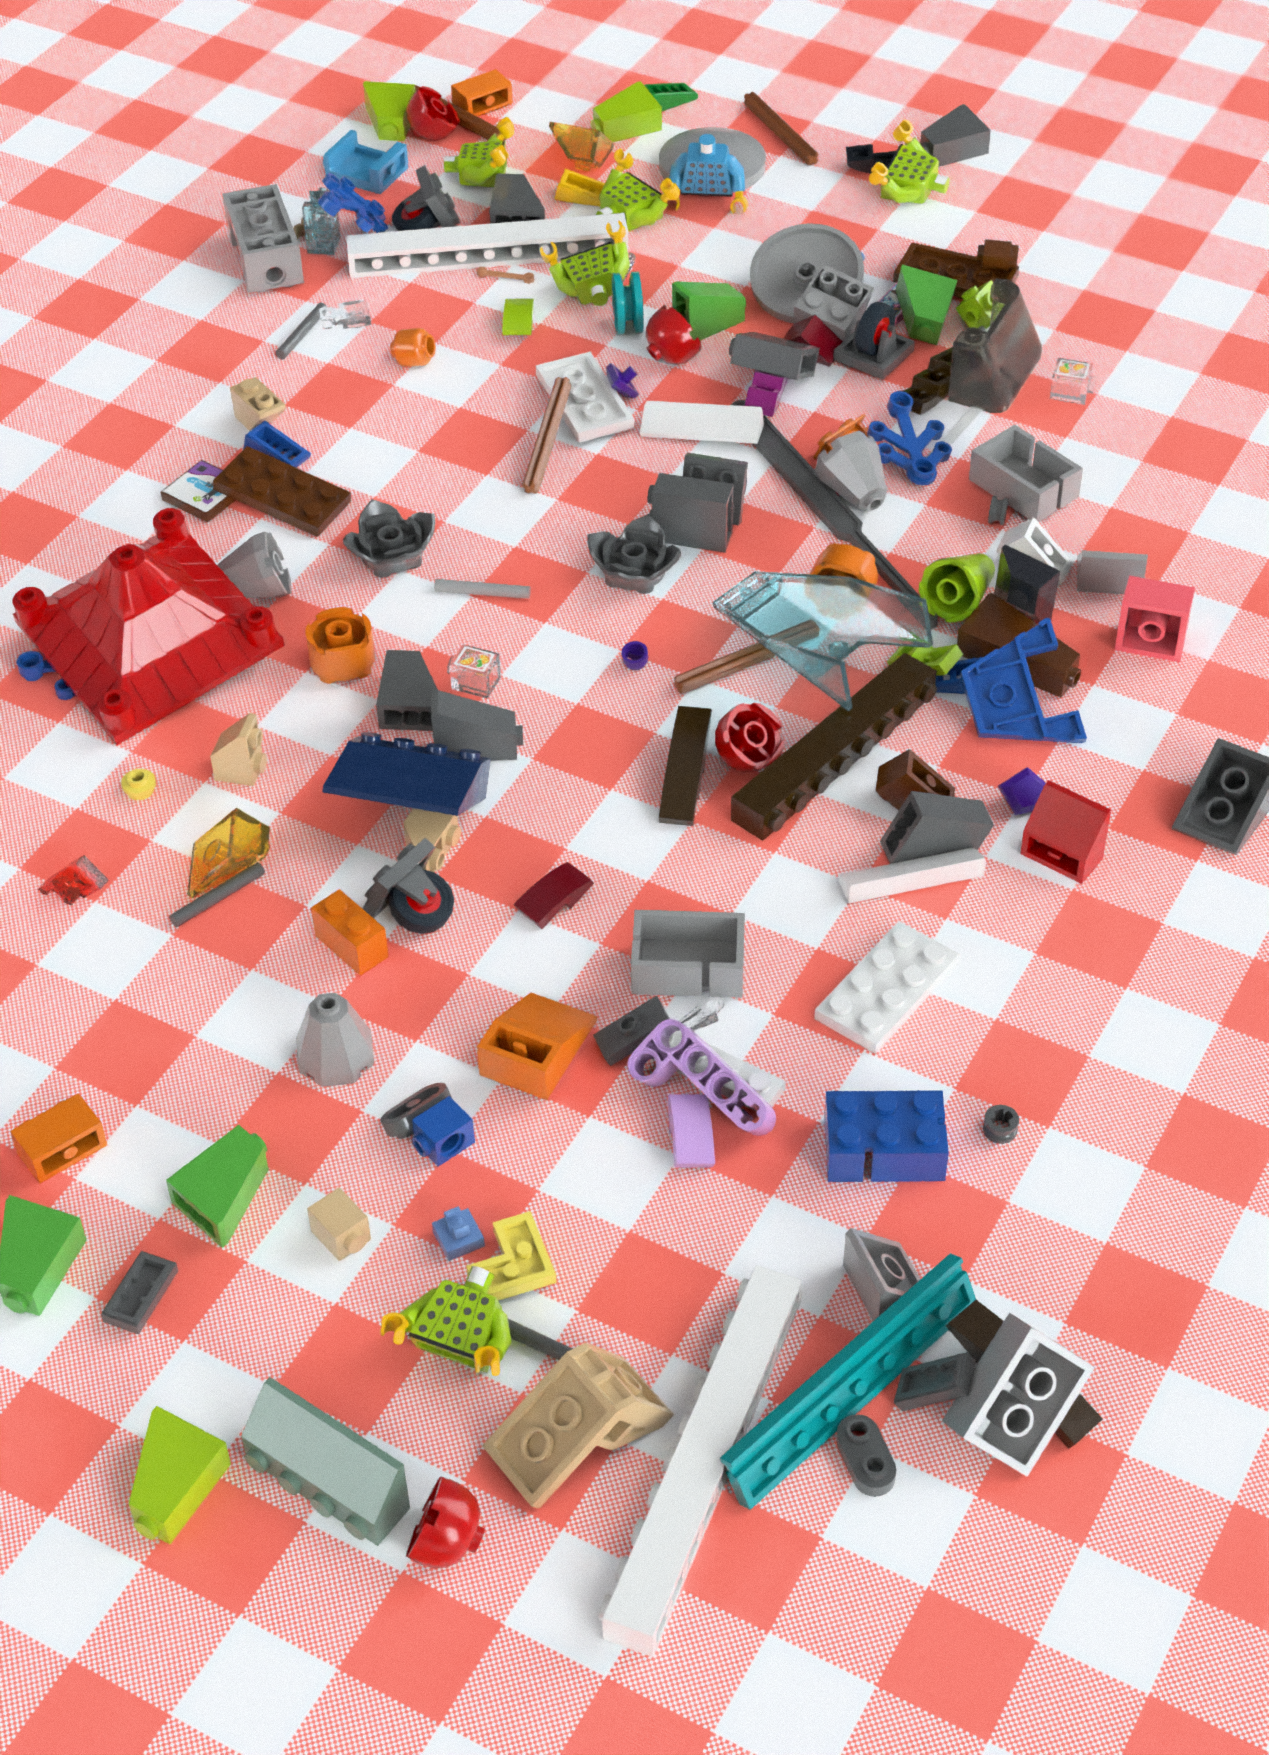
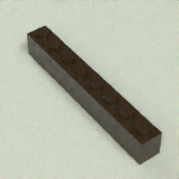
M907 653L902 654L731 796V821L762 841L771 833L779 831L796 812H801L811 799L818 793L822 794L831 782L838 776L846 774L851 765L861 757L867 756L878 742L888 738L898 725L903 721H908L918 708L924 703H929L934 698L937 691L935 686L937 670Z

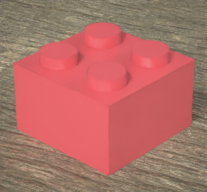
M1129 575L1122 601L1115 650L1180 662L1187 636L1195 587Z

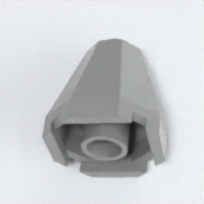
M861 431L836 438L831 443L833 449L828 454L824 449L818 455L815 473L820 481L863 511L879 508L886 498L887 487L878 444L872 436L868 435L867 438Z
M264 531L251 536L217 564L246 598H280L292 593L288 568L283 569L281 563L282 560H285L283 553L270 532Z
M337 993L319 994L309 1003L296 1037L299 1072L306 1077L308 1073L314 1077V1082L322 1087L355 1083L361 1077L360 1072L366 1066L368 1070L374 1065L371 1029L348 1000Z

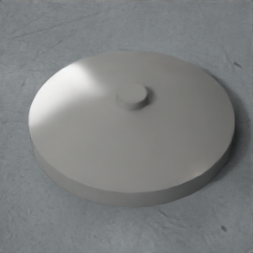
M703 127L684 131L666 141L659 152V171L662 177L666 179L669 178L671 165L681 153L688 151L689 144L692 142L699 143L701 135L711 134L715 137V143L726 144L730 154L734 155L743 166L745 189L757 183L766 169V153L761 143L744 132L730 128Z
M813 223L787 227L770 236L756 251L750 266V282L753 295L758 304L768 314L779 320L794 324V306L821 265H827L864 283L862 254L856 243L848 235L834 227Z

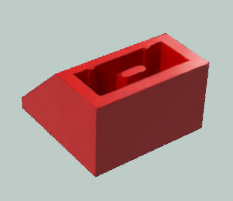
M1048 780L1023 830L1020 854L1083 884L1104 857L1111 809Z

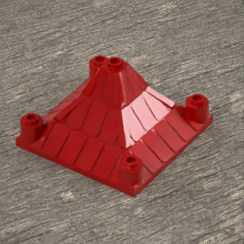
M165 508L155 514L153 527L156 535L146 540L145 543L126 544L116 548L96 570L54 592L49 597H45L44 592L39 588L25 587L15 593L12 601L15 613L12 614L15 623L116 746L285 646L284 638L276 630L271 611L266 607L253 606L189 534L183 513L175 508Z

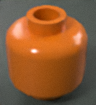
M424 328L401 329L395 334L394 340L391 341L390 351L391 355L402 367L425 366L434 357L436 344L433 336Z

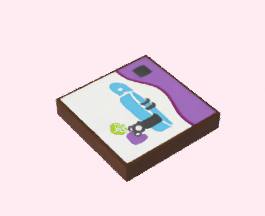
M200 460L160 492L163 501L206 522L212 520L236 501L213 490V480L223 470L203 460Z

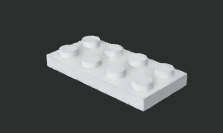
M591 352L535 365L536 376L549 397L556 378H569V383L572 387L562 417L578 443L634 428V417L617 391L611 387L607 376Z
M898 921L815 1009L814 1019L877 1054L958 965L960 953Z

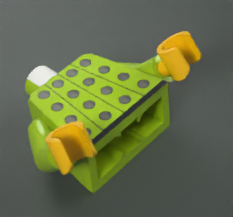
M508 117L501 119L496 125L500 133H494L487 142L465 143L461 146L459 156H444L445 173H459L461 185L494 187L496 174L506 173L509 154L506 151V141H503V139H509L514 135V125Z
M903 120L893 131L894 139L900 142L904 141L905 145L900 144L887 167L883 163L877 162L871 168L872 173L869 175V181L873 185L881 184V198L894 200L896 203L911 202L922 204L926 202L931 191L945 194L949 187L950 178L938 175V159L924 150L915 137L912 138L910 136L913 126L908 120Z
M619 148L614 153L617 166L615 169L612 168L600 193V210L596 212V215L624 213L628 231L641 226L653 225L657 220L663 218V211L668 206L667 201L677 199L680 195V190L670 178H666L661 182L660 189L663 192L662 194L630 172L623 174V170L631 168L634 162L630 152L623 159L624 151L622 148Z
M618 220L620 228L617 232H612L609 222L606 225L607 233L614 240L613 245L612 242H608L561 258V263L557 261L558 251L553 242L550 243L554 252L550 255H546L543 252V248L540 247L542 259L550 264V273L561 292L570 297H577L583 305L593 303L596 306H603L608 302V297L612 296V273H620L622 280H624L630 268L626 242L622 241L626 230L620 220Z
M477 1266L471 1267L464 1285L443 1280L438 1288H432L400 1313H387L381 1321L380 1335L384 1336L386 1332L394 1331L393 1343L402 1344L405 1332H409L408 1337L416 1348L474 1368L475 1373H479V1371L488 1373L491 1366L492 1376L500 1374V1362L512 1343L507 1314L502 1310L498 1299L487 1294L494 1275Z

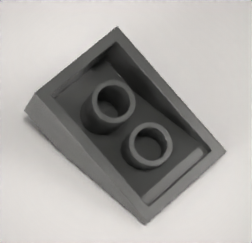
M1218 738L1175 819L1172 830L1237 856L1269 812V757Z

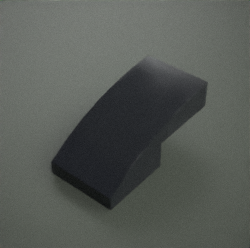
M873 144L846 147L847 166L871 174V168L877 162L883 163L887 167L896 151L874 153Z

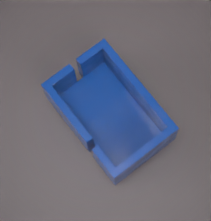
M943 1090L826 1091L824 1128L828 1182H863L865 1152H872L871 1182L946 1181L949 1150Z

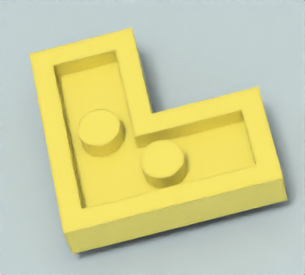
M531 1211L493 1222V1232L502 1255L466 1265L467 1275L472 1266L483 1268L494 1275L487 1294L496 1297L498 1301L557 1283L556 1272Z

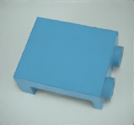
M350 130L324 154L323 165L325 166V175L332 173L339 180L345 176L355 187L381 195L409 168L407 144L396 142L387 152L360 145L357 140V131Z

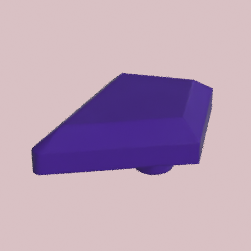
M612 363L606 367L607 377L613 389L627 398H635L639 395L631 382L638 374L631 366L624 372H621Z
M1025 767L999 784L998 788L1013 813L1020 815L1033 811L1046 782L1031 769Z

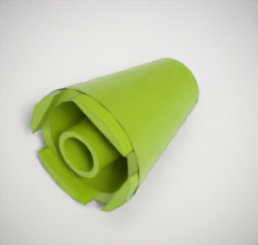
M982 553L942 558L934 561L925 568L922 581L919 583L918 590L923 605L933 616L937 614L949 623L959 622L968 618L979 606L995 575L993 561Z

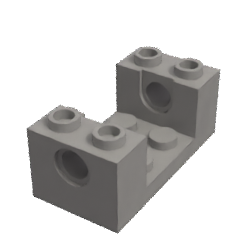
M277 184L222 193L228 234L232 245L239 247L243 278L248 292H264L268 289L292 287L295 284L304 283L299 242Z

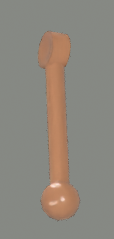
M485 267L477 269V275L481 278L494 276L523 280L527 284L534 282V274L530 272L523 275L487 270Z

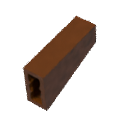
M989 593L958 629L957 645L964 658L984 657L995 649L1002 648L1013 641L1016 636L1024 631L1026 633L1038 624L997 595ZM1056 638L1058 642L1057 650L1025 658L1034 687L1062 698L1070 687L1074 688L1080 679L1081 669L1078 668L1080 654Z

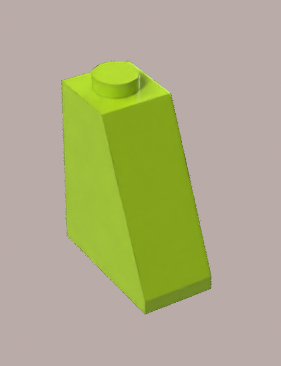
M364 81L365 107L378 139L405 141L410 128L406 109L408 101L416 91L415 84Z
M641 81L636 82L593 108V120L590 122L592 133L594 136L597 135L605 145L661 131L662 107Z
M157 1405L150 1415L129 1500V1507L134 1520L133 1525L141 1535L150 1540H154L157 1537L171 1544L229 1468L231 1461L225 1441Z

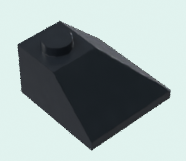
M1005 544L1001 548L994 594L1022 614L1038 622L1049 617L1052 619L1060 570Z

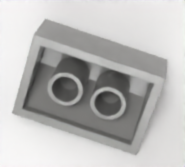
M1009 1312L974 1368L968 1395L956 1398L942 1421L965 1440L1028 1477L1095 1367Z

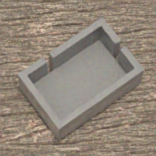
M1013 425L971 451L969 480L991 495L997 496L999 500H1003L1004 497L1009 498L1008 506L1028 519L1034 517L1039 523L1055 513L1056 507L1061 509L1079 498L1083 467L1040 440L1035 443L1034 450L1035 437L1017 425Z
M635 910L631 954V994L702 996V991H709V997L742 998L745 913Z

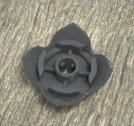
M371 499L360 514L358 520L359 533H348L345 535L343 543L347 549L360 557L369 569L374 570V574L377 577L385 578L392 573L415 569L421 566L422 554L434 534L435 513L418 512L405 520L396 508Z
M650 513L631 521L625 526L620 537H615L610 532L605 531L587 534L589 553L604 573L606 585L613 588L635 590L641 594L651 593L654 590V585L663 579L665 572L675 565L681 557V551L678 547L674 545L666 547L664 530Z

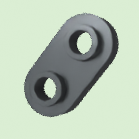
M442 1082L428 1085L387 1111L380 1119L387 1136H396L398 1139H404L413 1135L412 1119L446 1097L450 1096L452 1098L447 1085Z
M851 1415L844 1418L837 1428L836 1444L854 1485L860 1492L868 1496L878 1497L887 1494L895 1484L896 1464L877 1424L871 1418L864 1415ZM861 1431L865 1434L863 1436H855L852 1432ZM878 1466L882 1470L879 1472H873L869 1470L868 1467Z

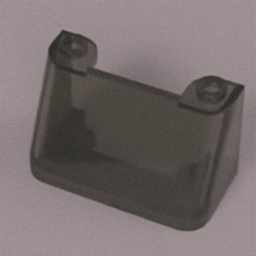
M996 278L990 289V296L993 302L989 330L985 332L974 327L968 328L959 333L953 342L948 397L950 402L974 407L989 413H1002L1010 408L1041 359L1042 354L1041 341L1019 286L1011 280Z

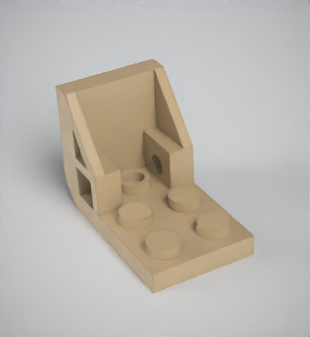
M585 1342L567 1351L487 1439L482 1447L530 1506L540 1509L596 1446L615 1450L664 1427L674 1414L624 1357Z

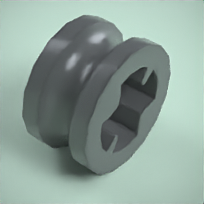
M992 496L988 516L989 524L998 521L1000 525L1004 526L1009 498L1004 497L1003 500H999L997 496Z
M999 1104L990 1107L986 1111L983 1132L990 1141L999 1144L1013 1141L1018 1133V1113L1007 1105ZM995 1121H1002V1125H1004L1006 1122L1008 1127L1003 1128L1000 1127V1123L998 1126L994 1125Z

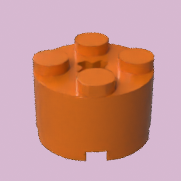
M829 544L818 556L806 580L805 592L808 600L812 599L817 606L816 610L831 619L846 620L850 619L852 615L860 614L865 609L878 580L874 556L870 552L863 551L852 545Z
M347 607L329 608L319 612L316 615V620L311 625L310 623L307 624L305 634L310 666L319 675L322 682L331 684L336 681H346L357 677L364 678L372 672L371 667L375 661L371 622L365 614L361 613V617L354 614L353 610Z

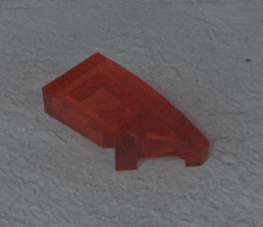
M82 855L43 882L38 891L45 895L53 891L63 899L64 903L72 906L80 896L85 898L101 890L109 879L85 855Z

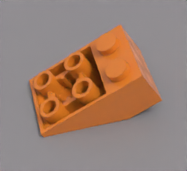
M530 992L494 1019L477 1045L479 1075L548 1100L596 1023L597 1016Z

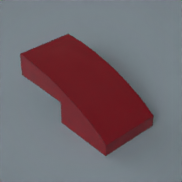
M566 862L537 881L513 905L521 914L540 929H543L564 905L571 909L594 882L572 864Z

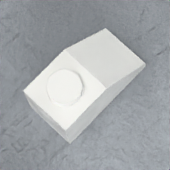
M1034 517L1005 531L996 549V552L1000 555L1001 548L1006 544L1060 570L1058 584L1065 581L1073 563Z

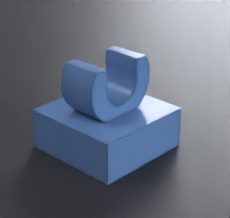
M459 1206L445 1211L443 1213L444 1218L432 1222L433 1234L448 1261L485 1247L484 1236L468 1208L461 1211Z

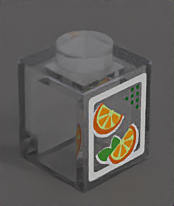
M1058 358L1052 375L1050 399L1085 405L1088 393L1094 394L1097 376L1092 375L1093 363Z
M462 644L457 654L451 656L447 666V673L451 678V689L488 699L501 679L499 653Z

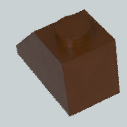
M911 749L906 750L878 767L875 791L883 800L888 801L898 811L911 791L955 797V787Z

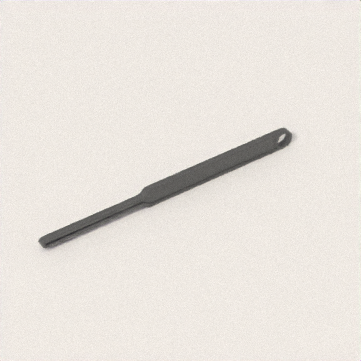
M738 400L731 405L745 406L746 400ZM763 415L764 426L757 444L752 443L837 539L848 541L853 546L870 552L875 558L878 574L926 627L930 629L936 628L938 626V615L935 614L933 616L928 612L921 601L920 595L862 533L863 522L833 489L820 481L811 465L768 418Z

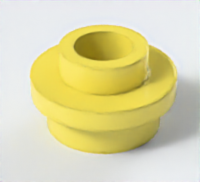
M146 769L131 770L121 780L122 790L133 800L147 799L154 792L156 786L155 775Z

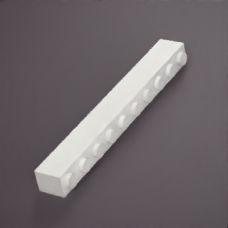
M616 213L346 235L350 278L543 263L540 247L543 248V252L546 255H550L554 252L550 242L556 245L558 251L557 261H561V258L608 242H612L613 245L614 240L607 233L606 225L609 222L612 232H617L620 228L618 220L621 221L626 230L622 241L626 242L629 256L628 229L625 214Z
M755 1265L750 1279L743 1278L737 1293L738 1307L735 1312L731 1310L728 1312L723 1325L722 1333L725 1337L722 1344L715 1343L711 1350L708 1367L711 1368L707 1378L700 1377L697 1382L693 1401L696 1403L692 1413L686 1411L681 1419L678 1436H681L676 1448L670 1446L665 1456L663 1471L666 1473L662 1482H655L650 1490L647 1507L650 1509L646 1519L639 1518L636 1522L631 1537V1544L634 1546L630 1556L623 1555L619 1561L615 1573V1582L618 1583L613 1595L606 1594L600 1605L598 1620L602 1621L604 1640L654 1657L728 1479L726 1475L728 1469L725 1464L721 1463L720 1457L744 1437L749 1429L800 1306L802 1279L759 1265Z

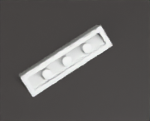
M646 401L640 436L757 444L764 426L763 410L761 407Z
M972 847L838 874V880L849 904L981 877L985 875L986 859L984 855Z

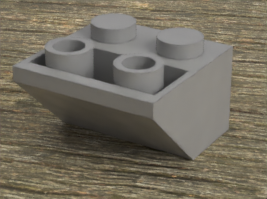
M822 264L794 306V324L815 314L844 341L855 331L856 322L861 320L866 311L874 287Z

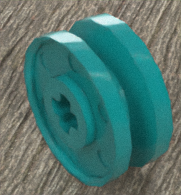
M639 271L631 272L629 285L626 286L623 284L620 273H612V306L617 335H624L626 321H632L636 334L643 333L644 331L643 295Z

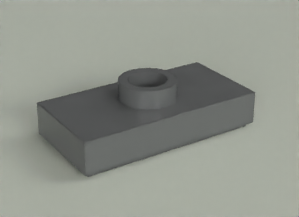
M655 996L593 1034L605 1060L612 1066L630 1055L658 1024L670 1019L660 999Z
M141 1251L102 1311L101 1317L103 1322L139 1335L178 1273L177 1263Z
M968 1352L903 1368L894 1404L900 1410L906 1411L967 1396L976 1360Z

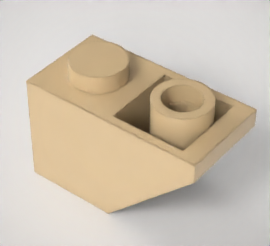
M256 376L245 379L241 383L230 387L235 418L249 431L263 421L269 423L276 420L286 409L285 403Z
M247 714L221 732L210 756L215 781L254 786L259 773H264L267 756L262 752L263 731L258 728L256 714Z
M413 808L403 822L406 846L410 843L416 846L424 838L430 841L436 848L424 870L431 872L439 871L444 864L446 854L451 847H455L458 844L461 836V828L458 826L457 816Z

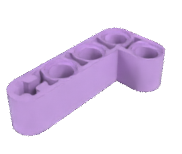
M667 1019L658 1024L632 1052L628 1059V1071L631 1076L652 1087L663 1085L679 1069L739 1128L752 1135H766L775 1126L776 1114L772 1106L691 1028L677 1020ZM680 1030L682 1033L681 1042L676 1047L670 1048V1036L675 1031ZM707 1056V1068L702 1073L697 1074L695 1063L700 1057ZM654 1058L656 1061L655 1070L650 1075L645 1076L643 1072L644 1065L648 1060ZM733 1081L735 1085L733 1095L728 1099H723L721 1096L722 1087L727 1082ZM746 1104L756 1110V1114L759 1117L758 1122H752V1116L741 1107Z

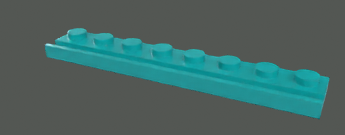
M951 1253L948 1254L720 1457L721 1463L725 1464L728 1469L726 1475L741 1506L751 1510L835 1434L838 1425L844 1418L857 1414L900 1375L903 1368L911 1365L948 1331V1328L945 1326L976 1300L968 1274L961 1267L963 1263L962 1257Z

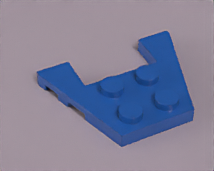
M1050 617L1043 619L1034 628L1026 633L1024 631L1010 643L1000 649H995L961 671L960 677L978 737L1064 743L1086 742L1087 736L1079 710L1048 718L1043 717L1025 658L1057 650L1058 642Z

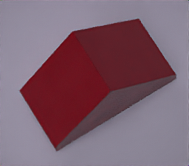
M815 314L793 324L783 338L820 347L817 363L828 367L834 362V349L843 342Z

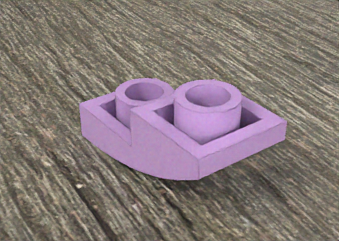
M669 1094V1134H672L674 1168H712L715 1165V1151L707 1096L700 1094Z

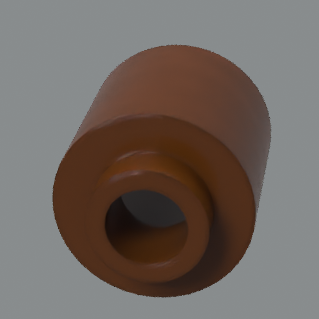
M985 239L984 245L978 244L976 262H982L981 268L1009 270V268H1016L1019 245L1012 244V241Z

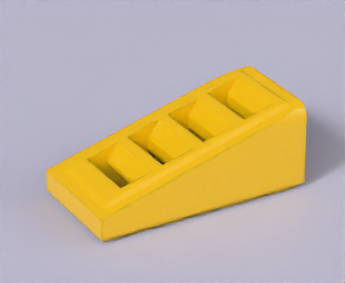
M565 169L554 199L600 207L599 194L605 183Z

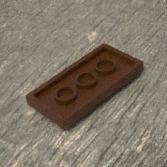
M912 242L894 271L893 282H898L901 267L906 265L958 280L953 296L963 299L962 294L976 285L978 288L992 280L1006 300L1019 276L1020 266L1009 268V270L981 268L982 262H976V256Z
M249 446L213 480V490L316 537L351 502V492Z

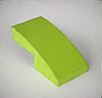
M534 298L505 299L502 335H532Z
M927 638L905 641L888 659L887 663L890 665L902 654L907 653L937 670L936 676L946 675L963 656V653L957 644L933 648Z

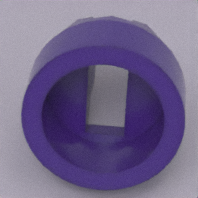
M629 642L624 645L621 651L623 663L631 670H640L648 662V650L642 642Z

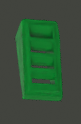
M684 82L644 85L661 105L662 111L698 99V94Z

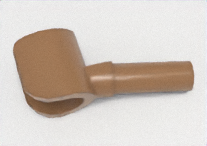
M303 217L301 223L296 224L293 229L297 240L299 237L305 236L307 242H310V230L306 217Z

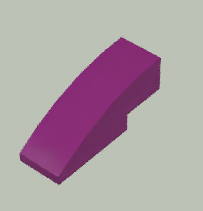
M756 370L752 384L748 387L745 406L761 407L763 415L773 417L781 401L788 378Z

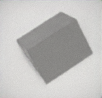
M1082 550L1077 555V591L1124 594L1129 575L1145 578L1148 554Z
M850 1228L845 1233L843 1267L874 1321L920 1280V1277L900 1242L854 1228Z

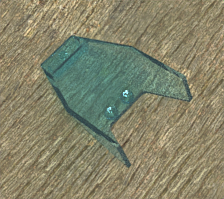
M755 571L712 602L713 607L847 711L853 707L845 662L841 660L848 657L850 653L864 644L930 648L933 645L926 599L851 577Z

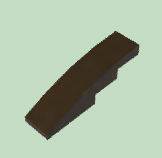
M957 344L931 357L928 369L914 375L912 386L903 391L913 398L911 412L922 415L946 398L982 360L983 354Z
M678 705L658 817L659 823L694 826L697 799L699 800L702 773H704L712 717L711 708Z
M976 1299L945 1326L978 1363L1004 1321ZM1079 1393L1055 1433L1069 1449L1078 1443L1103 1418Z

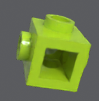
M992 280L978 288L975 285L962 294L964 300L955 309L970 330L974 331L981 326L987 329L998 321L997 314L1008 303Z

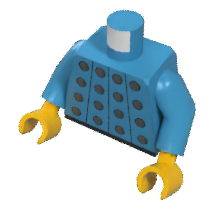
M701 135L699 143H690L688 151L681 153L671 165L669 178L681 190V195L732 197L733 192H735V198L730 204L732 213L735 214L736 212L735 202L743 204V212L747 210L749 203L743 196L745 191L744 168L737 158L730 154L726 144L715 143L713 135ZM679 197L675 199L677 201L675 211H677L680 207Z

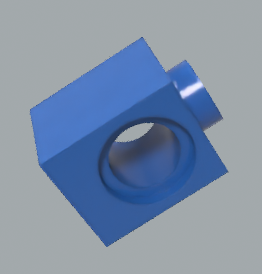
M450 1096L412 1119L414 1137L412 1138L413 1146L422 1157L428 1156L438 1167L475 1143L473 1119Z

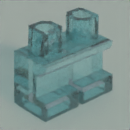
M320 187L317 191H309L310 202L304 201L302 206L308 254L335 255L341 237L339 214L331 216L318 203L319 198L326 191H330L328 188Z

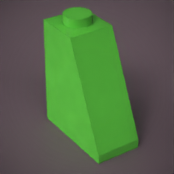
M902 265L895 291L903 311L902 315L910 338L934 345L938 344L958 280Z
M681 281L672 283V308L679 312L693 328L690 332L693 340L698 337L701 341L745 321V296L728 283Z
M238 1125L166 1179L171 1203L221 1248L229 1243L269 1170L266 1152L268 1151L266 1144L256 1133L249 1134Z
M9 1195L5 1202L0 1246V1294L7 1308L16 1313L28 1312L37 1316L42 1314L87 1241L80 1217Z

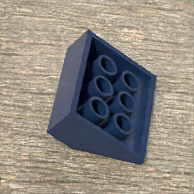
M363 732L361 736L348 741L326 779L322 790L323 793L459 816L486 799L491 758L481 757V752L477 750L460 749V753L447 751L448 746L429 743L427 747L414 745L415 741L412 739L394 738V742L381 740L382 735Z

